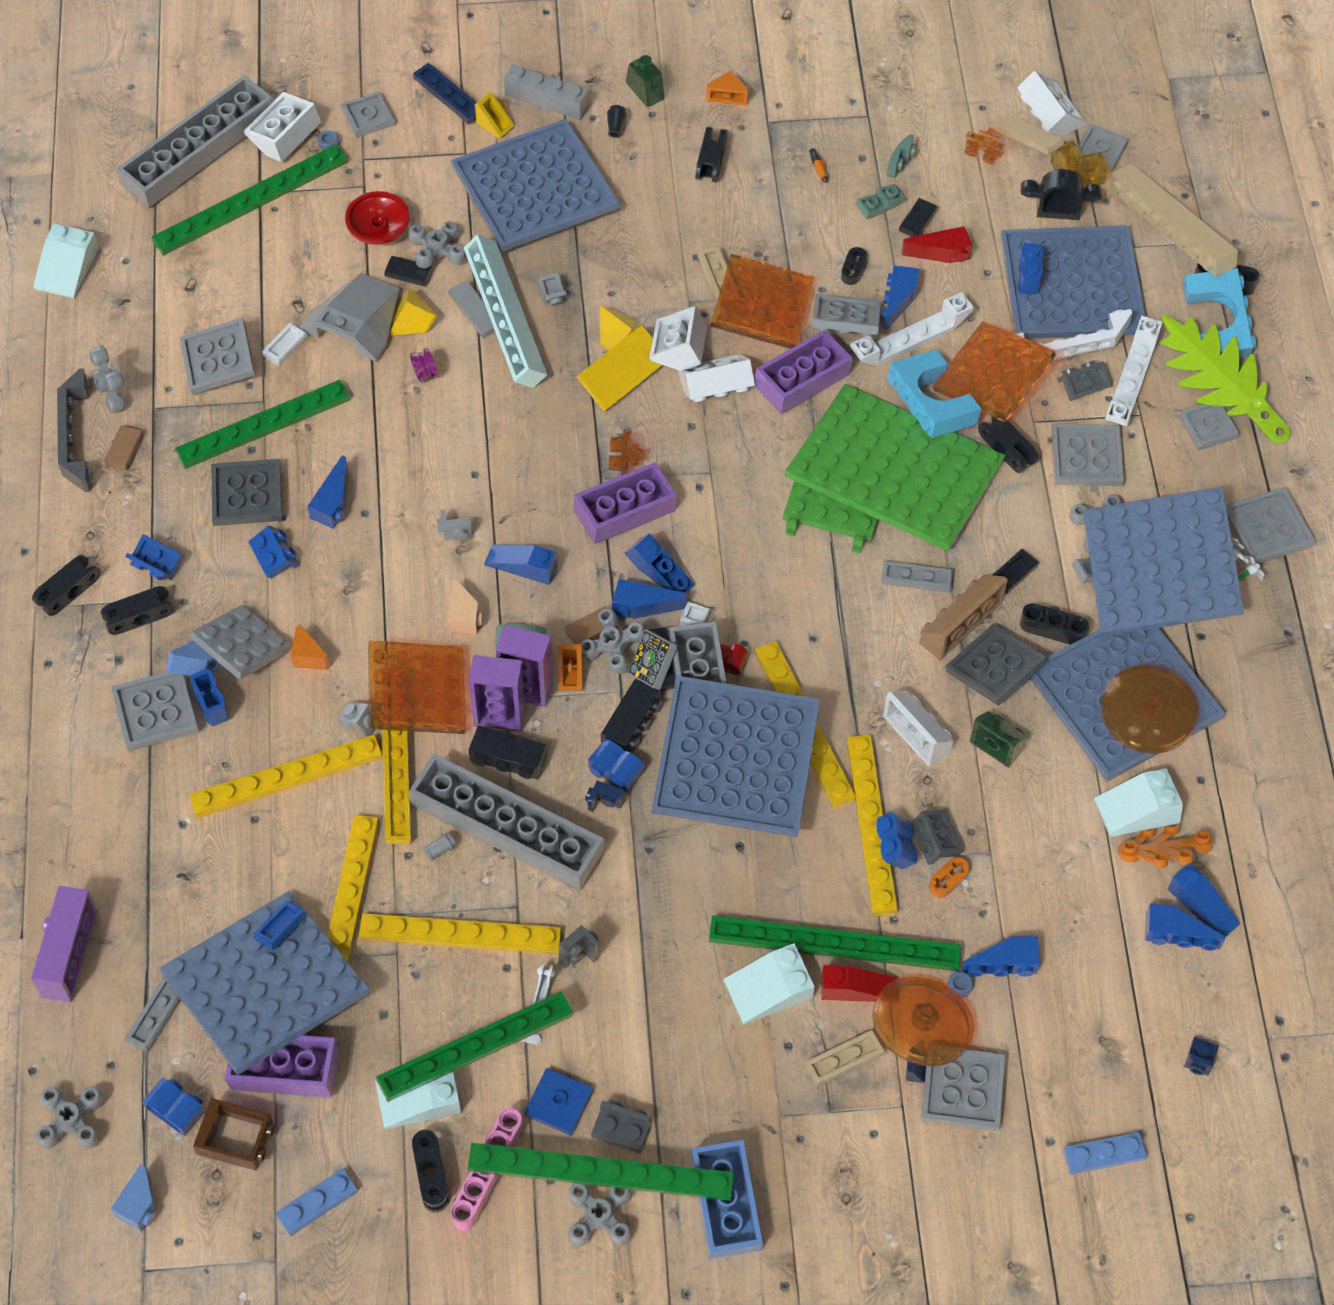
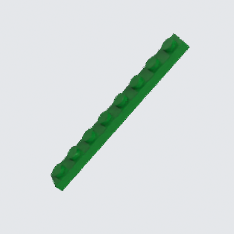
M337 380L177 446L175 449L184 468L187 469L350 401L349 394L341 380Z
M561 991L376 1076V1081L385 1099L389 1102L573 1017V1011Z

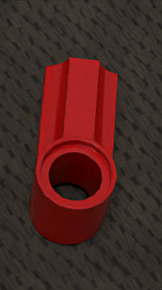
M720 644L724 671L727 673L731 672L733 675H739L748 655L747 649L738 644H730L729 646Z

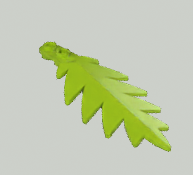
M1163 314L1161 316L1162 322L1171 336L1161 340L1160 344L1172 350L1185 353L1168 361L1165 366L1183 371H1201L1179 381L1177 386L1190 389H1217L1196 399L1195 402L1216 407L1237 406L1228 411L1227 415L1241 416L1247 414L1274 444H1283L1289 439V427L1264 400L1267 393V383L1263 382L1257 389V367L1254 354L1248 356L1239 371V348L1235 336L1230 339L1220 355V339L1216 324L1210 326L1201 340L1198 327L1192 317H1189L1185 324L1182 325L1167 315ZM1261 412L1267 413L1268 418L1263 419ZM1276 429L1282 430L1283 435L1278 436Z

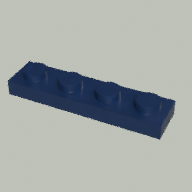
M429 62L413 73L414 80L468 125L476 120L475 104L477 102Z

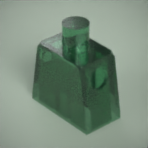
M643 55L628 65L626 83L648 108L664 100L662 73L654 65L651 57Z

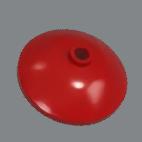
M373 191L358 196L350 203L345 213V223L349 233L361 242L375 245L389 243L399 238L406 231L410 221L409 209L406 203L397 195L384 191Z

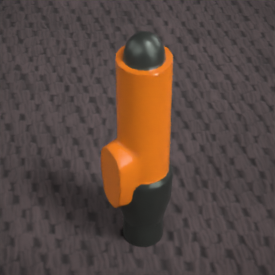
M815 148L809 150L812 163L820 180L826 183L829 177L825 170V162L818 155Z

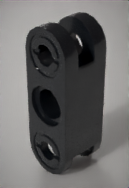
M706 127L696 166V180L708 177L712 178V182H717L726 147L728 130L721 129L718 141L712 140L713 127Z
M1000 413L992 415L991 425L986 422L978 425V431L983 440L993 450L1004 454V461L1015 472L1022 473L1027 469V464L1034 465L1039 461L1038 452L1033 445Z
M78 555L39 586L33 593L32 601L38 606H43V611L46 614L54 616L91 587L99 579L101 570L94 565L86 568L89 559L85 555Z
M157 586L105 605L101 609V616L106 621L108 633L111 635L122 634L170 616L175 611V606L171 601H164L169 596L168 589L164 586Z
M420 1130L413 1136L412 1148L424 1207L428 1211L438 1213L443 1211L449 1203L439 1143L434 1132ZM428 1167H435L437 1169L432 1175L424 1174V1170Z

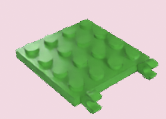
M796 481L793 483L783 513V520H787L785 534L794 536L798 523L854 537L852 551L861 553L864 540L871 542L878 520Z

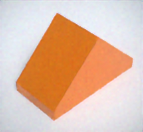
M731 71L707 84V102L747 106L748 88Z
M300 624L296 626L291 652L293 667L329 669L328 655Z
M558 644V691H582V644Z

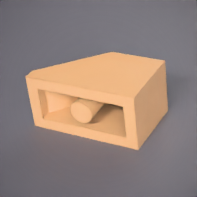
M453 580L447 620L449 632L477 634L478 626H482L483 612H479L478 602L458 581Z

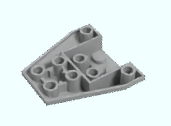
M360 273L311 310L299 328L318 338L323 330L352 341L355 343L357 354L376 361L388 342L399 288Z

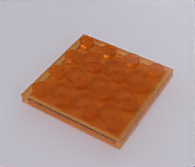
M731 254L710 327L791 349L796 346L814 277Z
M982 321L947 366L946 372L937 379L932 387L935 392L951 399L971 394L980 406L981 412L1007 422L1055 358L1056 354L1050 348Z
M369 640V729L465 734L463 647Z

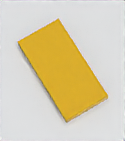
M643 325L639 326L576 377L603 412L662 366V364L653 362L650 359L653 338Z

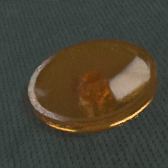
M1138 665L1119 672L1110 680L1102 697L1101 715L1110 734L1121 744L1138 752L1157 754L1179 747L1190 737L1198 718V704L1190 686L1174 672L1153 665Z
M904 977L892 981L881 990L873 1007V1025L880 1040L894 1054L911 1063L923 1066H940L951 1063L964 1054L973 1037L974 1021L969 1007L955 991L936 980L924 977Z

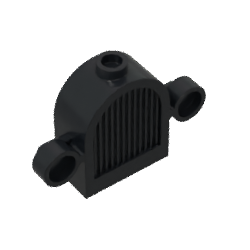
M1068 169L1048 172L1043 176L1040 184L1031 179L1024 180L1021 183L1020 189L1023 196L1037 198L1036 217L1079 220L1083 201L1095 202L1102 197V188L1099 185L1090 184L1084 188L1081 175Z

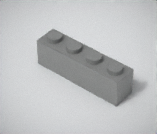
M512 64L504 77L505 96L577 120L582 119L589 106L587 88Z

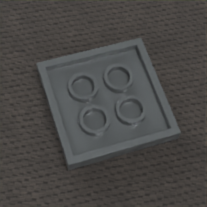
M280 459L211 464L213 526L282 521Z
M992 624L945 667L947 673L999 706L1042 668L1047 661L1046 656L995 624Z

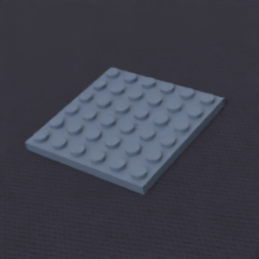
M567 119L451 160L453 169L502 252L619 209L617 198Z
M1129 225L1001 230V242L1015 333H1023L1025 339L1075 337L1079 334L1088 335L1096 333L1101 329L1109 330L1108 320L1110 313L1119 309H1131V322L1123 335H1135L1140 318L1145 316ZM1025 243L1041 244L1043 248L1041 263L1043 274L1039 291L1036 295L1021 294L1018 289L1020 276L1019 262Z
M1223 487L1083 510L1101 636L1244 615Z
M1159 628L1101 636L1099 629L1046 658L1047 663L1030 677L1031 681L1106 782L1220 721L1225 716V712Z
M676 676L652 813L798 838L820 699Z
M290 891L159 967L161 974L237 1075L369 994L365 983L307 912L303 921L274 950L254 939L253 933L286 900L306 912Z

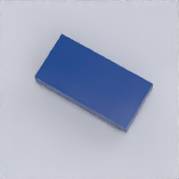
M286 900L253 933L254 939L274 950L306 917V912Z

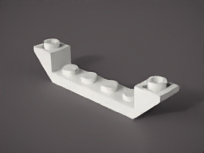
M961 292L944 300L942 311L876 342L870 336L863 337L850 343V347L861 362L880 366L953 332L973 311L974 307Z
M1119 309L1110 313L1108 320L1109 330L1101 329L1096 333L1088 335L1079 334L1074 338L1065 340L1056 339L1046 344L1037 343L1028 348L1023 333H1010L1002 337L1001 350L1027 365H1033L1115 347L1130 325L1132 311L1131 309Z
M1141 316L1105 420L1127 426L1152 357L1162 321Z

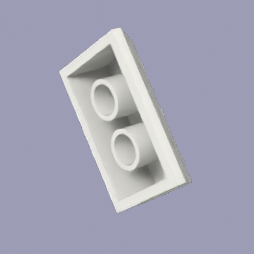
M1034 70L1017 87L1022 94L1020 96L1027 105H1030L1032 108L1031 113L1041 120V127L1045 131L1060 136L1084 127L1087 124L1056 80Z
M283 92L244 130V133L266 156L283 162L321 121L314 103Z
M696 306L656 320L650 352L651 361L680 371L688 368L693 369L701 364L707 325Z
M740 353L701 362L700 365L693 369L677 370L686 397L690 400L693 399L694 402L706 400V396L710 395L722 397L732 390L744 392L749 390L750 386L755 385L751 361Z
M907 690L891 691L887 694L883 717L928 767L951 752L953 745L951 734L939 726L932 713H927L916 696H912Z

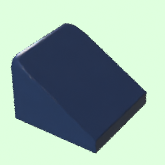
M911 1048L908 1053L905 1079H907L906 1081L924 1083L927 1059L915 1048Z

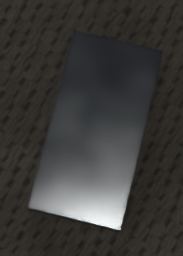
M918 198L899 226V231L911 237L921 235L937 212L938 206Z
M391 256L384 274L385 277L426 287L433 268L432 266L426 269L417 266L416 261Z
M1021 549L992 576H1002L1008 579L1005 593L1008 594L1038 567L1039 562Z

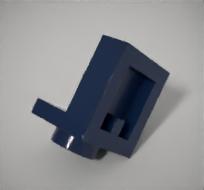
M597 780L594 788L590 787L586 794L585 801L588 802V810L593 812L598 801H601L607 807L615 806L621 809L624 802V790Z
M1194 1037L1184 1067L1196 1075L1209 1076L1214 1066V1059L1219 1046Z

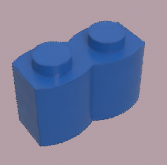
M1025 243L1023 245L1019 262L1020 276L1018 281V289L1021 294L1036 295L1039 291L1043 274V266L1041 264L1043 248L1041 244Z
M204 669L192 674L190 678L197 702L201 705L205 720L211 726L227 721L229 715L225 700L220 690H218L212 672Z
M604 739L588 759L589 770L594 776L608 779L611 786L626 792L630 790L645 771L642 760L632 753L624 751L619 745L608 739Z
M894 812L878 817L876 829L878 836L882 840L880 849L884 861L900 869L916 864L918 855L916 846L912 842L913 828L910 821Z
M162 1077L142 1102L147 1110L185 1137L205 1113L202 1106L203 1101L193 1093L187 1095L182 1092L183 1087L176 1080L171 1078L168 1081Z

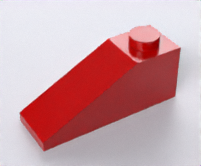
M965 226L904 238L901 253L903 256L954 263L969 260L973 245Z
M823 965L821 1000L897 1003V977L852 966Z

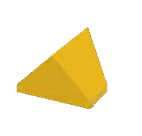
M491 91L475 104L477 125L496 137H503L515 126L509 117L504 99L492 94Z
M408 288L396 311L389 336L428 333L438 315L412 288Z
M600 305L601 346L609 351L641 325L627 315Z

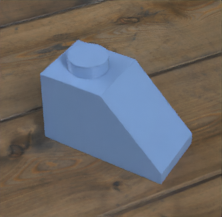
M140 1164L111 1208L116 1218L141 1232L145 1226H149L153 1222L156 1215L150 1175L142 1164Z

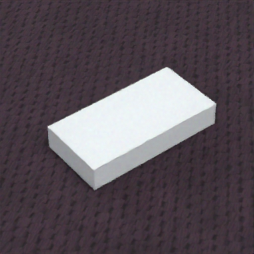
M289 323L264 348L262 355L278 366H281L308 338L307 333Z

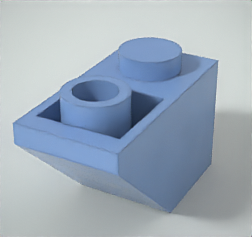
M190 641L188 644L175 648L170 652L166 671L191 676L204 669H208L213 673L219 670L221 664L194 641Z

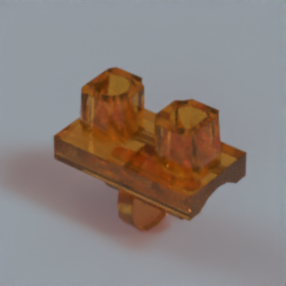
M989 127L987 132L980 129L978 134L968 131L965 154L975 157L980 149L985 151L983 160L993 164L998 157H1002L1004 153L1002 150L1003 144L998 142L1000 137L994 135L993 127Z
M623 431V437H611L610 452H622V455H609V470L621 471L622 476L628 473L629 461H632L633 466H637L638 462L645 459L646 453L640 448L639 444H633V448H630V431Z

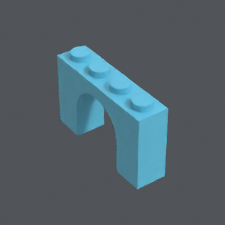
M1238 268L1231 269L1217 277H1214L1210 272L1185 275L1183 288L1186 304L1215 301L1227 306L1233 314L1234 323L1229 328L1218 331L1220 355L1230 339L1235 336L1239 348V358L1248 357L1252 349L1255 348L1256 342L1254 335L1250 334L1249 328L1252 327L1251 316L1246 313L1248 301L1247 296H1243L1242 293L1244 280L1243 276H1239ZM1206 333L1200 334L1201 340L1203 339Z
M937 349L891 362L889 373L887 374L889 384L893 385L900 399L906 403L911 414L917 418L922 429L928 433L930 438L977 425L981 412L980 406L971 394L942 401L932 399L920 390L921 386L944 380L947 362Z

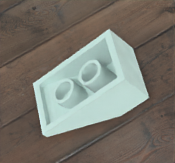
M54 223L44 243L33 285L34 289L75 298L99 250L94 232Z
M1166 768L1144 772L1095 797L1094 800L1110 837L1178 824L1181 821L1183 803Z
M795 944L772 951L724 979V983L743 1025L813 999L815 988Z
M453 1072L389 1102L385 1099L375 1080L384 1129L461 1113Z

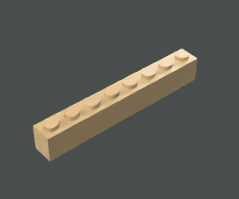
M1131 163L1111 173V191L1214 277L1237 267L1238 250Z

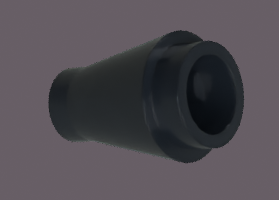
M612 105L607 111L608 135L612 138L620 137L627 118L626 109L623 106Z

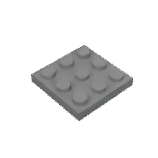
M816 293L812 327H816L821 331L833 329L841 333L858 332L864 336L878 335L881 301Z
M243 318L180 337L189 390L192 395L256 375L246 324Z
M1052 423L1054 485H1123L1119 425Z
M1286 487L1226 505L1229 525L1239 543L1244 546L1243 550L1246 556H1252L1258 564L1315 545L1316 541Z
M243 604L191 632L190 636L192 641L239 680L287 654L292 646Z
M167 671L111 687L128 751L199 732L184 675Z
M928 1045L921 1121L999 1131L1005 1055Z

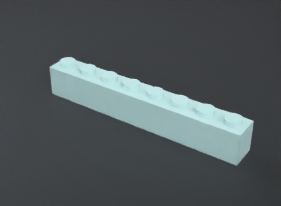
M477 234L464 247L465 253L514 382L534 388L547 376V372L496 241Z

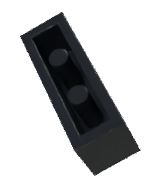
M635 678L601 732V743L604 739H608L619 745L624 751H634L639 743V735L642 731L646 732L651 722L650 717L653 712L657 713L662 705L660 690Z
M478 725L468 749L469 759L479 766L487 765L496 768L500 772H512L525 779L533 778L538 780L547 757V744Z

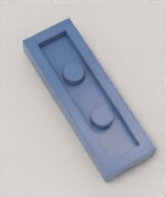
M1139 1132L1067 1146L1063 1149L1070 1175L1143 1161L1147 1157Z
M342 1168L275 1213L291 1237L358 1191Z

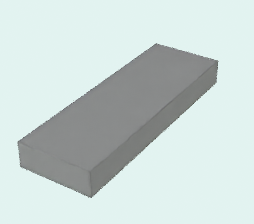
M468 281L448 290L450 297L482 338L495 333L485 303Z
M884 561L881 584L950 593L953 569Z
M164 977L124 1039L126 1043L146 1053L150 1051L181 1000Z

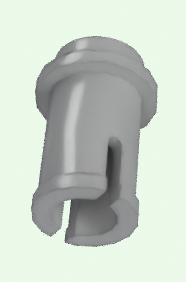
M443 833L440 834L441 837L423 848L430 861L448 849L450 851L453 850L452 847L456 843L449 833L445 835Z

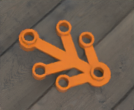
M1180 823L1165 826V830L1152 843L1144 844L1149 838H1153L1156 835V828L1141 831L1133 841L1129 840L1121 843L1118 846V854L1125 862L1133 863L1141 859L1154 864L1158 868L1168 866V857L1177 860L1180 864L1188 865L1193 861V852L1189 849H1181L1179 851L1174 849L1193 847L1199 853H1207L1213 848V838L1209 832L1199 831L1192 838L1168 841L1173 835L1180 832Z

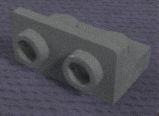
M1093 360L1082 364L1083 368L1077 371L1073 367L1062 372L1063 376L1057 380L1058 383L1063 382L1070 401L1112 386L1103 361L1095 363Z
M946 809L922 811L911 822L913 832L928 865L934 864L942 857L959 856L964 851Z
M580 925L559 944V963L566 969L570 964H577L584 954L594 963L598 960L599 939L591 929L586 930Z
M613 1100L609 1102L602 1101L591 1137L640 1154L651 1126V1117L639 1109H633L632 1111L623 1108L622 1104Z

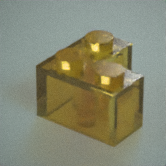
M1074 140L1064 142L1062 147L1052 152L1050 162L1054 170L1068 169L1077 172L1083 178L1084 188L1090 184H1105L1108 166L1101 152L1081 156Z

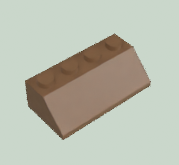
M983 575L978 580H973L962 595L958 594L952 600L951 605L947 609L943 608L939 611L932 623L928 622L923 626L920 631L921 638L919 644L941 661L1002 604L1008 579L1002 576Z

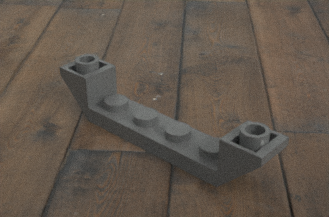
M80 368L57 389L58 465L63 477L84 492H90V483H93L92 469H88L86 461H75L74 453L71 452V447L75 446L74 435L71 433V429L74 428V418L71 415V410H74V401L88 399V390H92L91 378L86 376L84 368Z

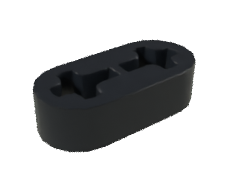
M861 247L851 248L844 261L841 280L847 285H855L859 282L866 265L867 253ZM856 256H859L857 262H854ZM854 270V274H852V276H849L850 271Z

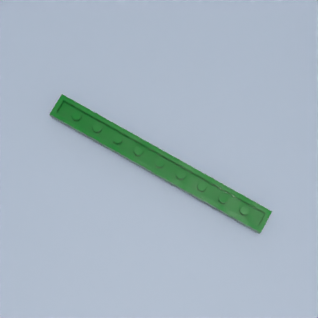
M335 144L151 236L152 241L164 256L348 163L347 157L338 145Z
M714 915L711 918L709 942L771 950H778L795 944L799 953L956 972L959 970L961 945Z
M471 1143L467 1168L468 1171L725 1201H731L734 1172Z

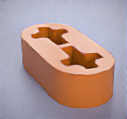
M955 857L939 869L930 880L929 890L931 894L935 897L943 898L960 885L968 875L969 865L967 861L963 858ZM954 867L962 868L961 872L958 871L953 876L951 875ZM945 879L947 880L944 888H936L937 882L940 884Z

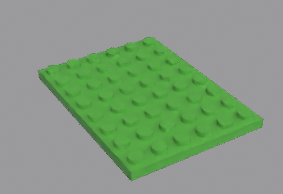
M845 383L785 470L784 476L949 551L1004 462L1005 455L955 432L930 438L928 433L922 429L917 418L910 412Z

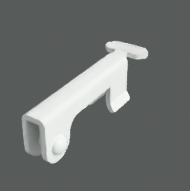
M542 963L541 967L538 968L539 979L532 1005L546 999L551 978L555 975L553 965L550 966L549 970L545 969V963ZM534 1034L521 1041L537 1045L541 1043V1037Z

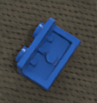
M270 525L266 526L248 542L266 577L272 579L288 565L296 568L299 566V563L296 559V552L287 542L288 537L282 529H276Z
M143 534L133 554L127 553L125 557L132 560L130 565L142 571L145 567L150 570L149 575L162 581L163 577L172 580L184 555Z

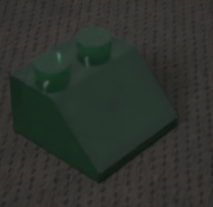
M987 711L976 717L969 742L1010 768L1025 749L1028 737L1019 728H1014L1006 723L1001 716Z

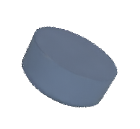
M328 130L319 134L318 145L320 149L325 150L335 144L339 146V137L334 131Z
M965 972L953 973L947 983L949 993L956 998H965L970 995L973 988L972 978Z

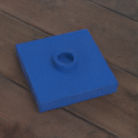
M546 1068L524 1112V1116L572 1136L593 1092V1088Z

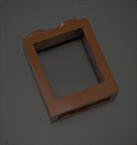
M211 1098L193 1148L197 1155L256 1171L258 1164L263 1163L265 1159L266 1148L264 1147L267 1139H271L274 1134L275 1124L270 1113ZM222 1115L261 1125L250 1158L211 1147Z

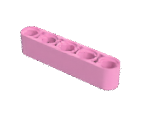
M514 1108L504 1109L499 1114L484 1144L494 1145L497 1142H502L506 1145L505 1147H514L523 1129L519 1111ZM511 1119L517 1122L513 1127H506L504 1125L507 1120ZM469 1172L451 1208V1218L456 1229L468 1231L475 1225L500 1175ZM473 1188L482 1190V1193L476 1197L468 1194ZM462 1211L470 1213L466 1220H459L456 1217Z

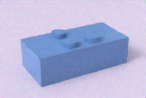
M744 1140L692 1148L691 1161L693 1168L734 1172L731 1201L698 1197L709 1260L761 1251L763 1241Z

